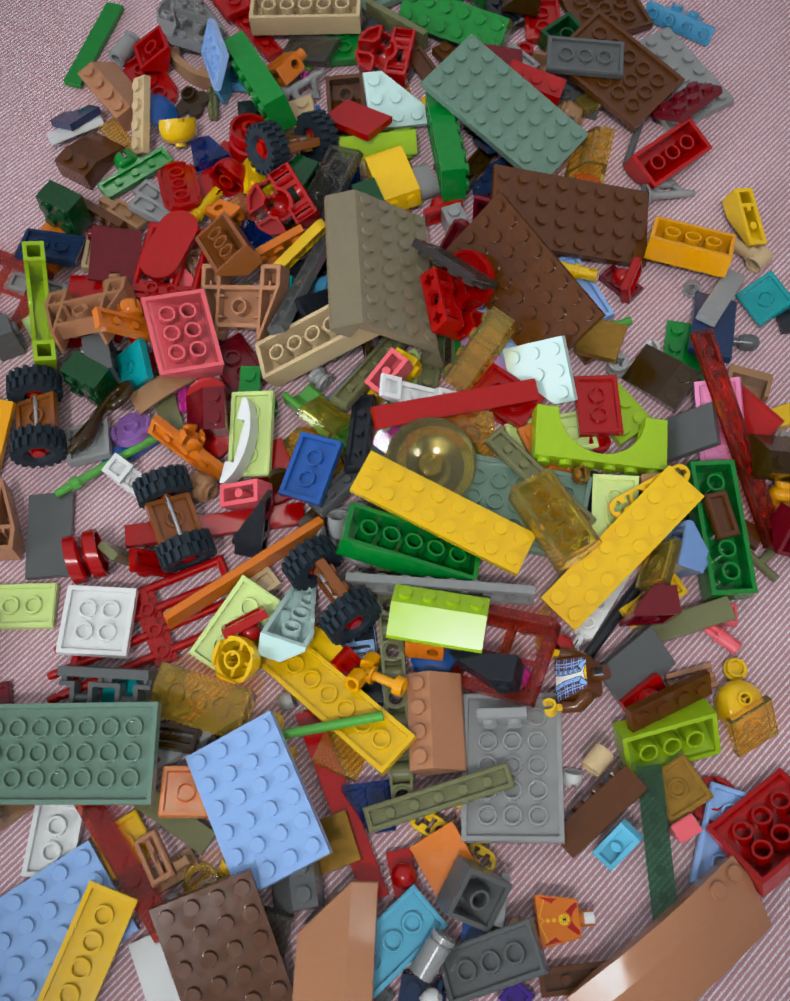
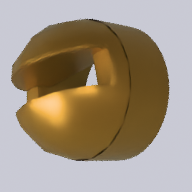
M584 465L576 466L571 474L573 482L578 485L586 484L590 478L589 468ZM580 471H583L584 478H580Z

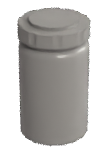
M126 31L109 51L108 56L110 60L119 67L124 66L134 54L133 45L140 40L139 37L132 31Z
M434 927L431 935L428 936L409 966L410 970L421 980L431 983L451 952V949L456 944L453 938L445 931Z

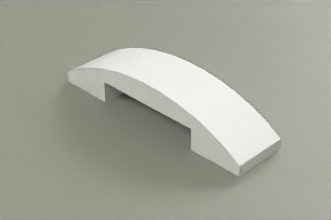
M381 373L379 396L393 403L457 392L441 387L433 389L402 381V377Z
M244 397L242 398L237 419L244 423L234 462L225 461L219 482L221 484L238 482L246 471L255 450L258 435L257 412L255 405Z
M115 453L101 470L136 498L132 482L137 477H142V473L137 471L127 460Z

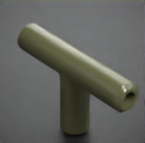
M769 547L760 557L751 551L753 565L768 579L775 582L779 575L766 564L776 555L774 547Z

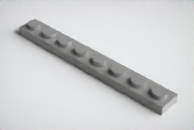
M360 571L346 572L345 582L350 592L355 588L357 590L359 588H366L370 594L393 596L395 584L490 598V603L533 606L536 595V586L525 583L505 584L504 582L491 583L479 580L464 581L455 578L436 579L430 576L422 578L409 575H387L385 573L368 574Z

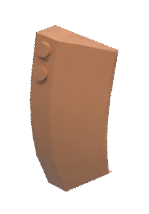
M733 855L717 860L664 912L609 959L601 963L565 999L567 1001H696L772 926L750 876Z
M352 880L342 892L325 905L308 924H305L298 931L292 1001H374L378 881Z

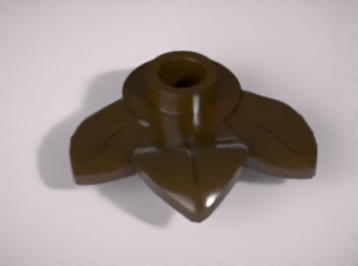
M192 86L185 87L181 91V100L176 105L178 118L185 114H188L190 117H196V119L199 118L203 113V105L210 101L208 94L205 91H198Z

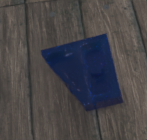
M389 779L341 786L342 793L369 832L363 808L392 799ZM396 826L372 833L370 835L395 832Z

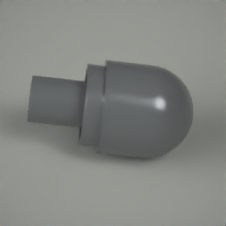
M752 334L739 335V338L734 337L733 346H738V349L741 351H755L760 345L759 338Z

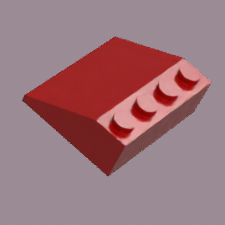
M781 768L777 769L705 828L726 857L733 855L750 876L756 891L763 898L790 876V776Z

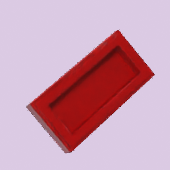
M441 195L435 196L430 203V207L423 209V218H425L427 227L441 223L442 207L460 202L463 208L462 200L442 202Z
M634 257L629 269L618 268L612 273V283L615 287L620 288L621 302H630L642 274L641 258Z
M135 547L129 549L130 572H136L138 576L143 578L152 575L165 578L173 574L172 571L170 573L162 572L155 551Z
M261 605L226 623L221 627L225 640L229 638L228 636L238 633V636L247 637L255 643L259 640L260 632L262 631L258 623L268 618V614L264 606Z
M654 672L618 700L625 712V707L666 688L659 674Z
M410 848L387 852L386 857L395 900L413 884L420 891Z

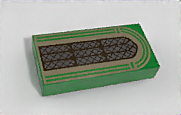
M442 336L441 346L444 366L441 368V373L448 375L461 367V341Z

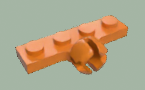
M301 224L255 248L263 260L261 264H273L304 233Z
M122 299L120 304H117V311L99 306L92 310L96 330L134 339H145L146 342H151L145 316L143 315L142 304L138 299Z
M159 415L153 417L147 433L198 471L214 477L217 483L220 481L224 464L204 449L203 444L206 435L202 428L197 433L198 425L185 424L179 431Z

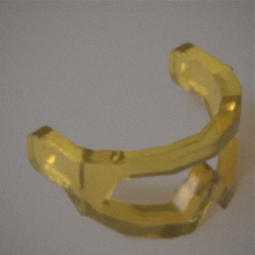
M202 861V864L194 863L190 866L182 884L184 894L197 889L198 884L211 875H214L217 881L225 878V875L206 861ZM195 872H205L195 882H189Z

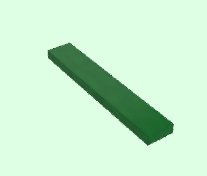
M106 2L63 80L66 86L83 88L85 83L77 73L90 62H97L125 11L123 5Z

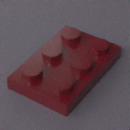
M697 81L690 82L686 85L687 87L673 94V97L669 100L662 102L652 112L654 119L683 123L723 93L722 86L713 85L712 83H698Z

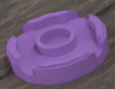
M138 412L121 417L117 421L118 424L115 427L113 426L110 432L115 445L131 447L143 442L150 436L147 431L151 419L147 414L140 416Z

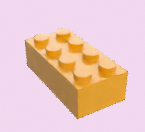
M656 216L644 258L653 262L669 264L673 267L690 269L693 272H702L714 277L725 278L733 257L737 235Z

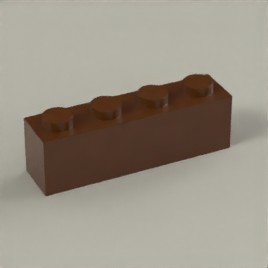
M618 765L608 775L611 779L605 785L601 782L590 791L592 797L586 802L583 800L579 801L571 809L574 814L567 820L564 817L565 844H561V846L573 859L648 790L645 784L627 765L623 768Z

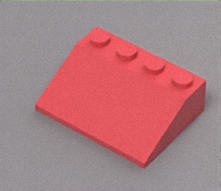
M204 289L140 298L160 377L200 379L222 375L224 361Z

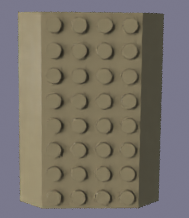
M355 189L326 195L324 197L330 331L350 337L357 328H361L420 348L423 352L424 363L442 368L444 365L441 336L431 331L419 277L427 270L433 268L431 262V240L425 218Z

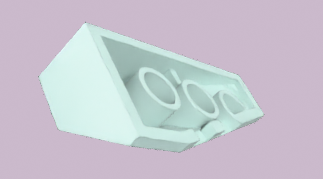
M293 586L290 587L260 632L258 646L260 656L281 662L306 651L314 637L316 587L312 589L309 587L307 591H297Z

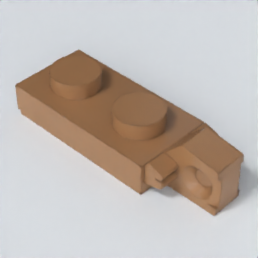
M102 195L98 199L99 207L123 220L129 229L143 230L150 223L147 219L130 211L128 203L119 198L111 200Z

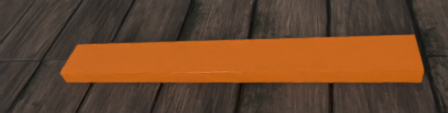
M317 516L163 613L166 624L170 629L174 628L231 592L242 575L250 579L267 566L270 567L285 556H288V552L291 549L297 548L295 545L304 543V540L307 538L312 539V536L316 535L320 528L324 526V521L320 516Z

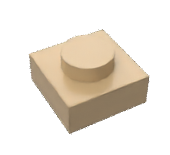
M268 566L250 578V580L270 594L282 587L280 581Z

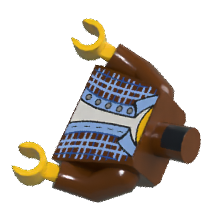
M544 642L542 648L551 649V651L547 654L541 653L542 657L545 660H551L555 656L558 657V659L554 660L556 702L552 698L543 700L544 707L552 706L551 709L544 710L545 715L554 717L558 711H561L562 714L585 711L594 699L602 695V681L611 677L610 668L606 664L600 665L598 661L582 651L560 647L558 650L554 649L551 643Z

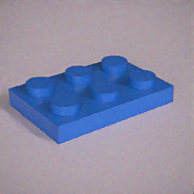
M301 431L278 493L287 498L322 507L344 447L343 442Z

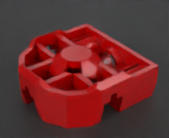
M383 25L367 28L359 36L358 48L355 51V61L359 73L374 72L376 69L381 70L406 89L417 43L416 30L394 27L393 32L388 34V31H384ZM383 41H391V44L385 46ZM382 51L383 54L378 57L376 53ZM398 51L403 52L402 63L397 62Z
M289 162L284 163L269 173L265 181L253 184L246 196L247 211L260 231L273 238L288 231L283 222L291 216L297 225L301 224L303 229L322 217ZM272 183L275 191L267 196L263 188ZM292 187H294L301 198L297 203H295L293 196L288 192ZM271 200L274 202L273 209H269ZM265 211L268 217L259 222L256 217Z
M435 267L419 276L432 333L461 341L484 327L485 313L475 310L482 303L481 297L476 288L466 278L460 277L454 280L452 273ZM438 295V296H439V301H438V303L435 305V302H434V301H435L436 296Z

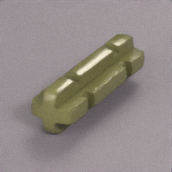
M209 87L207 88V94L210 99L207 103L208 117L210 120L217 121L219 119L218 97L214 88Z

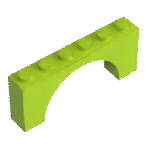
M21 241L34 364H37V367L46 365L47 369L52 367L57 371L55 341L50 334L44 306L49 293L44 241Z
M537 404L532 412L530 455L541 466L554 464L560 468H571L584 465L589 468V471L594 469L602 470L603 473L607 474L620 472L629 476L659 473L667 468L668 420L646 417L639 425L636 440L630 448L619 453L601 454L583 448L569 436L562 424L559 406Z

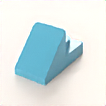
M624 818L592 853L612 871L641 842L644 836Z

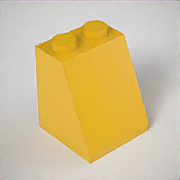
M401 145L364 157L367 179L375 178L387 203L403 209L422 205L420 187Z

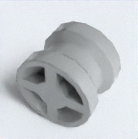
M619 352L616 363L621 365L607 362L605 369L607 375H617V379L623 377L629 366L628 357Z
M319 366L311 371L307 380L311 385H316L317 390L322 393L332 385L334 376L331 373H326L323 366Z

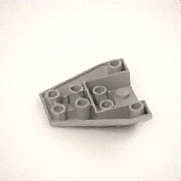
M162 0L156 9L157 22L171 45L201 53L209 18L216 20L223 40L229 38L228 31L203 0Z

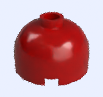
M231 157L222 158L217 161L209 171V179L212 177L213 180L212 186L220 188L218 192L222 191L225 197L236 196V198H239L244 193L245 165Z

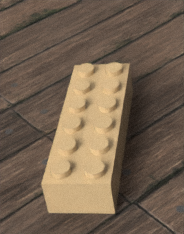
M251 0L249 22L252 35L361 34L363 4L362 0Z
M328 304L290 324L286 332L270 335L256 342L255 348L263 379L278 388L379 336V334L357 328L350 337L331 332Z

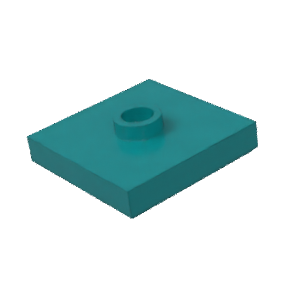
M772 270L735 295L759 328L790 308V293Z
M138 338L115 357L121 382L127 380L133 382L135 386L134 392L154 379L145 339Z

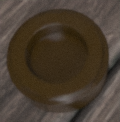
M275 468L269 472L268 482L272 483V489H280L286 469Z

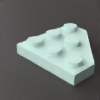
M382 71L364 72L362 74L366 106L392 116L393 123L383 131L427 125L425 105Z
M565 335L503 349L507 371L521 381L535 378L538 393L553 404L578 400Z

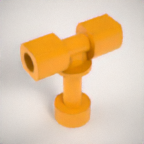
M368 651L361 659L360 668H353L347 675L345 687L352 692H358L366 682L372 685L375 681L390 687L392 694L402 697L406 692L409 680L400 675L394 679L379 673L378 667L380 666L381 656L376 652Z

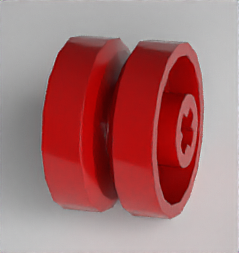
M244 113L237 115L231 120L228 149L235 159L244 163L247 156H249L245 150L247 144H245L244 140L247 139L245 133L248 131L247 128L253 123L265 121V118L258 114Z
M96 529L83 531L81 539L76 534L63 537L61 540L65 564L75 585L89 582L91 574L96 579L109 576L110 574L108 558L97 547L102 539Z

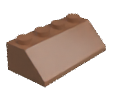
M90 62L77 74L123 130L127 132L131 128L133 120L131 80L115 62Z
M439 671L406 674L409 680L407 686L408 729L416 736V740L409 747L410 771L421 777L467 771L462 675L460 673Z

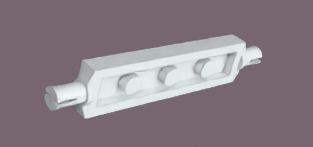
M637 567L576 631L571 629L576 635L572 641L573 647L576 650L580 648L583 641L591 642Z

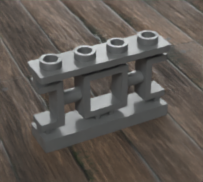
M62 665L58 666L57 676H62V680H59V685L70 686L69 703L98 702L99 687L115 688L114 702H143L144 690H155L154 680L158 679V670ZM72 676L98 678V681L88 682V692L81 693V680H72ZM117 679L144 680V684H134L133 696H125L126 683L116 681Z

